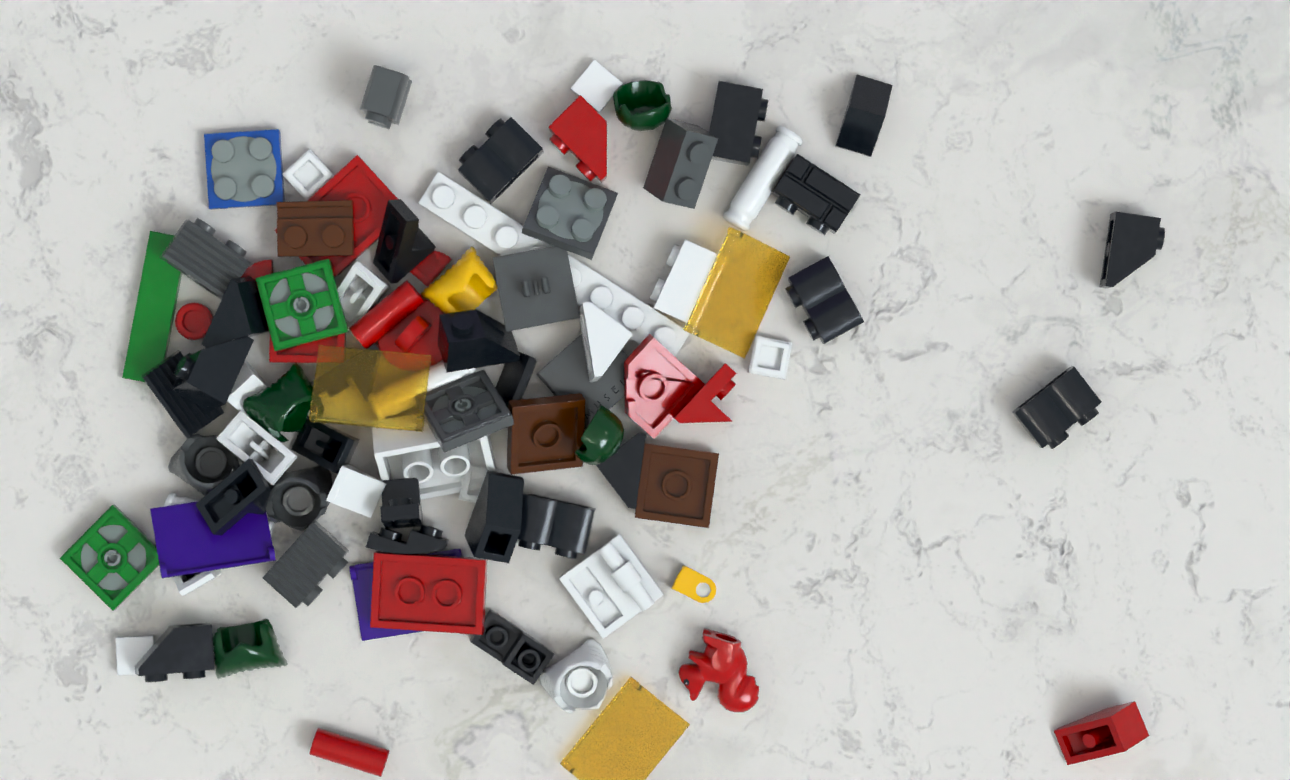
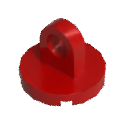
M424 299V303L378 340L381 353L387 361L403 371L419 372L442 361L438 347L439 315L444 314V312L426 299Z

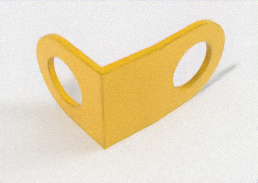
M682 565L671 586V589L700 603H707L716 595V585L710 578L685 565ZM707 583L710 586L711 592L707 597L697 595L696 587L698 584Z

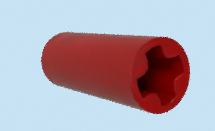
M406 280L351 325L349 329L362 346L368 349L425 301L414 286Z
M318 728L309 755L381 777L390 750Z

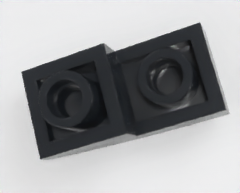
M421 525L420 530L413 528L410 531L407 542L401 540L402 533L381 527L380 533L374 531L370 533L366 548L389 553L420 554L445 549L449 540L441 537L442 530L427 525Z
M491 609L485 616L484 633L482 635L473 634L470 638L471 643L502 662V665L533 685L554 656V653Z

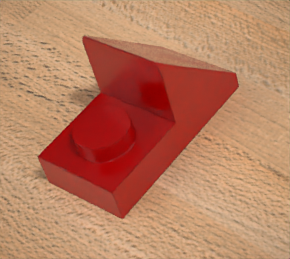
M724 363L674 419L678 423L732 422L711 400L715 396L722 400L732 390L736 383L731 379L735 376L736 372Z

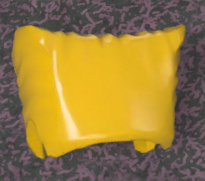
M471 246L470 249L466 250L465 254L461 255L456 264L452 265L450 269L446 270L444 275L440 276V279L435 280L434 283L430 284L420 294L423 298L429 299L431 303H434L444 314L476 309L498 287L492 273L484 265V262L480 260L476 249Z

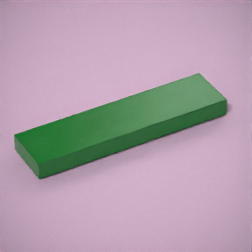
M150 231L122 378L145 382L141 376L167 357L182 273L162 260L160 256L175 235Z

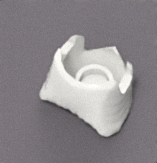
M587 639L584 644L575 649L570 655L544 669L539 676L540 683L560 708L568 713L575 712V709H599L605 699L607 690L613 685L608 657L601 644L594 639Z

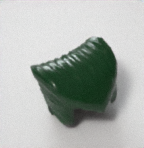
M294 363L290 370L277 379L276 383H272L270 387H266L261 392H258V394L247 397L243 402V408L249 417L283 443L289 440L280 432H302L309 410H312L320 418L325 411L320 396L312 387L310 381H308L302 367L297 363Z
M268 619L238 626L220 627L214 634L215 674L218 679L237 674L238 672H244L245 670L252 671L253 669L281 667L288 664L287 660L283 657V652L279 649L280 645L277 643V637Z

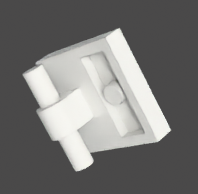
M620 534L559 577L603 639L635 615L648 609L657 599L664 595Z

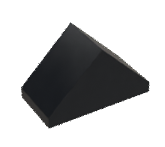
M856 75L836 141V147L865 156H872L886 116L893 85Z
M249 276L230 280L201 345L209 348L246 336L253 337L269 332L255 279Z
M307 416L303 430L298 433L291 450L338 474L342 465L349 464L360 439Z
M637 433L620 446L613 456L603 463L596 465L627 507L636 509L646 438L644 433Z

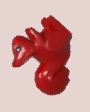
M704 629L702 639L706 644L705 651L702 653L690 650L688 658L696 664H683L678 672L682 683L690 692V699L695 701L705 681L719 684L717 697L720 704L726 710L731 712H746L750 710L759 699V686L756 685L755 677L746 675L748 663L746 655L741 648V641L731 635Z

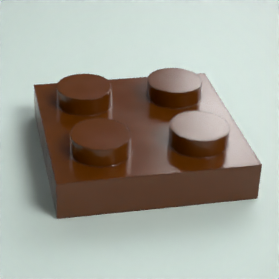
M581 393L508 401V409L514 421V425L508 427L507 469L511 475L583 467V462L575 453L576 449L579 450L583 444L581 437L584 433L585 398Z
M645 443L635 518L709 528L719 453Z

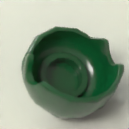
M647 80L629 82L621 85L613 94L618 120L632 130H654L665 123L672 110L670 95L665 93L664 86L660 82Z
M599 405L593 419L581 437L583 444L579 450L576 449V456L582 462L589 465H598L613 456L618 451L624 436L621 420L613 412Z

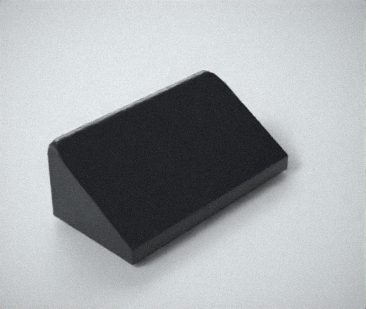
M519 352L520 361L505 363L495 388L507 408L508 401L521 400L537 364L536 358Z

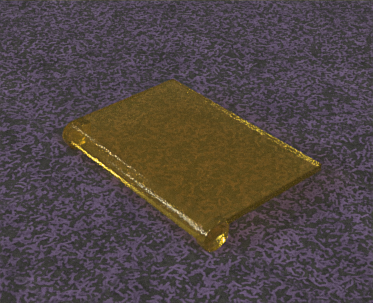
M728 227L724 242L687 325L684 326L683 330L745 359L790 256L734 228Z
M319 345L309 414L310 422L423 432L431 355Z
M630 677L560 764L579 780H645L690 724L645 689L637 680Z

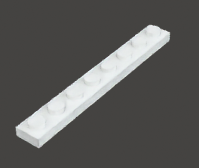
M440 172L436 174L418 202L421 206L500 256L553 246L522 234L523 225ZM568 255L578 306L585 302H591L632 332L633 335L630 339L639 345L651 334L674 356L677 355L691 332Z

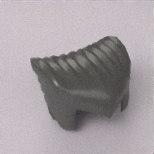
M195 434L189 437L171 457L168 469L171 473L180 477L197 489L198 492L202 493V495L206 496L234 472L240 464L238 458L216 439L218 436Z
M319 465L298 471L284 472L273 486L268 483L271 488L266 507L269 519L274 523L282 522L300 531L308 528L312 522L325 514L330 502L326 501L332 488V474L330 471Z

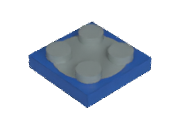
M279 129L204 134L208 204L210 210L275 206L276 202H285L281 133Z

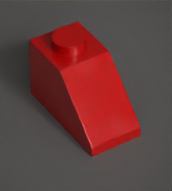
M1135 701L1103 709L1054 730L1067 765L1125 752L1149 736Z

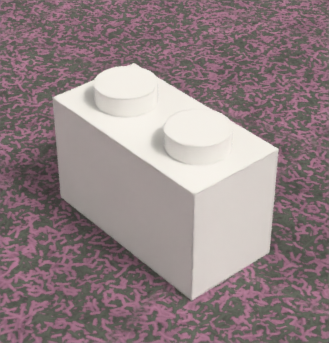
M686 239L682 247L675 244L666 262V265L672 267L666 281L659 278L650 299L657 301L654 309L695 327L726 258Z

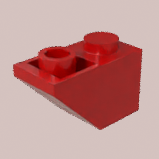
M580 95L548 127L549 131L553 134L549 140L562 154L565 155L570 151L579 160L575 166L590 182L596 177L602 183L607 178V121Z

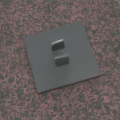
M552 246L492 258L506 332L580 318L567 250Z

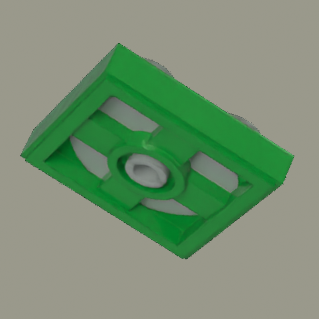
M330 259L256 278L275 351L349 332Z
M115 504L60 557L112 611L116 610L159 566L156 545Z

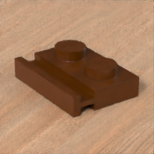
M352 200L276 202L278 257L354 256Z

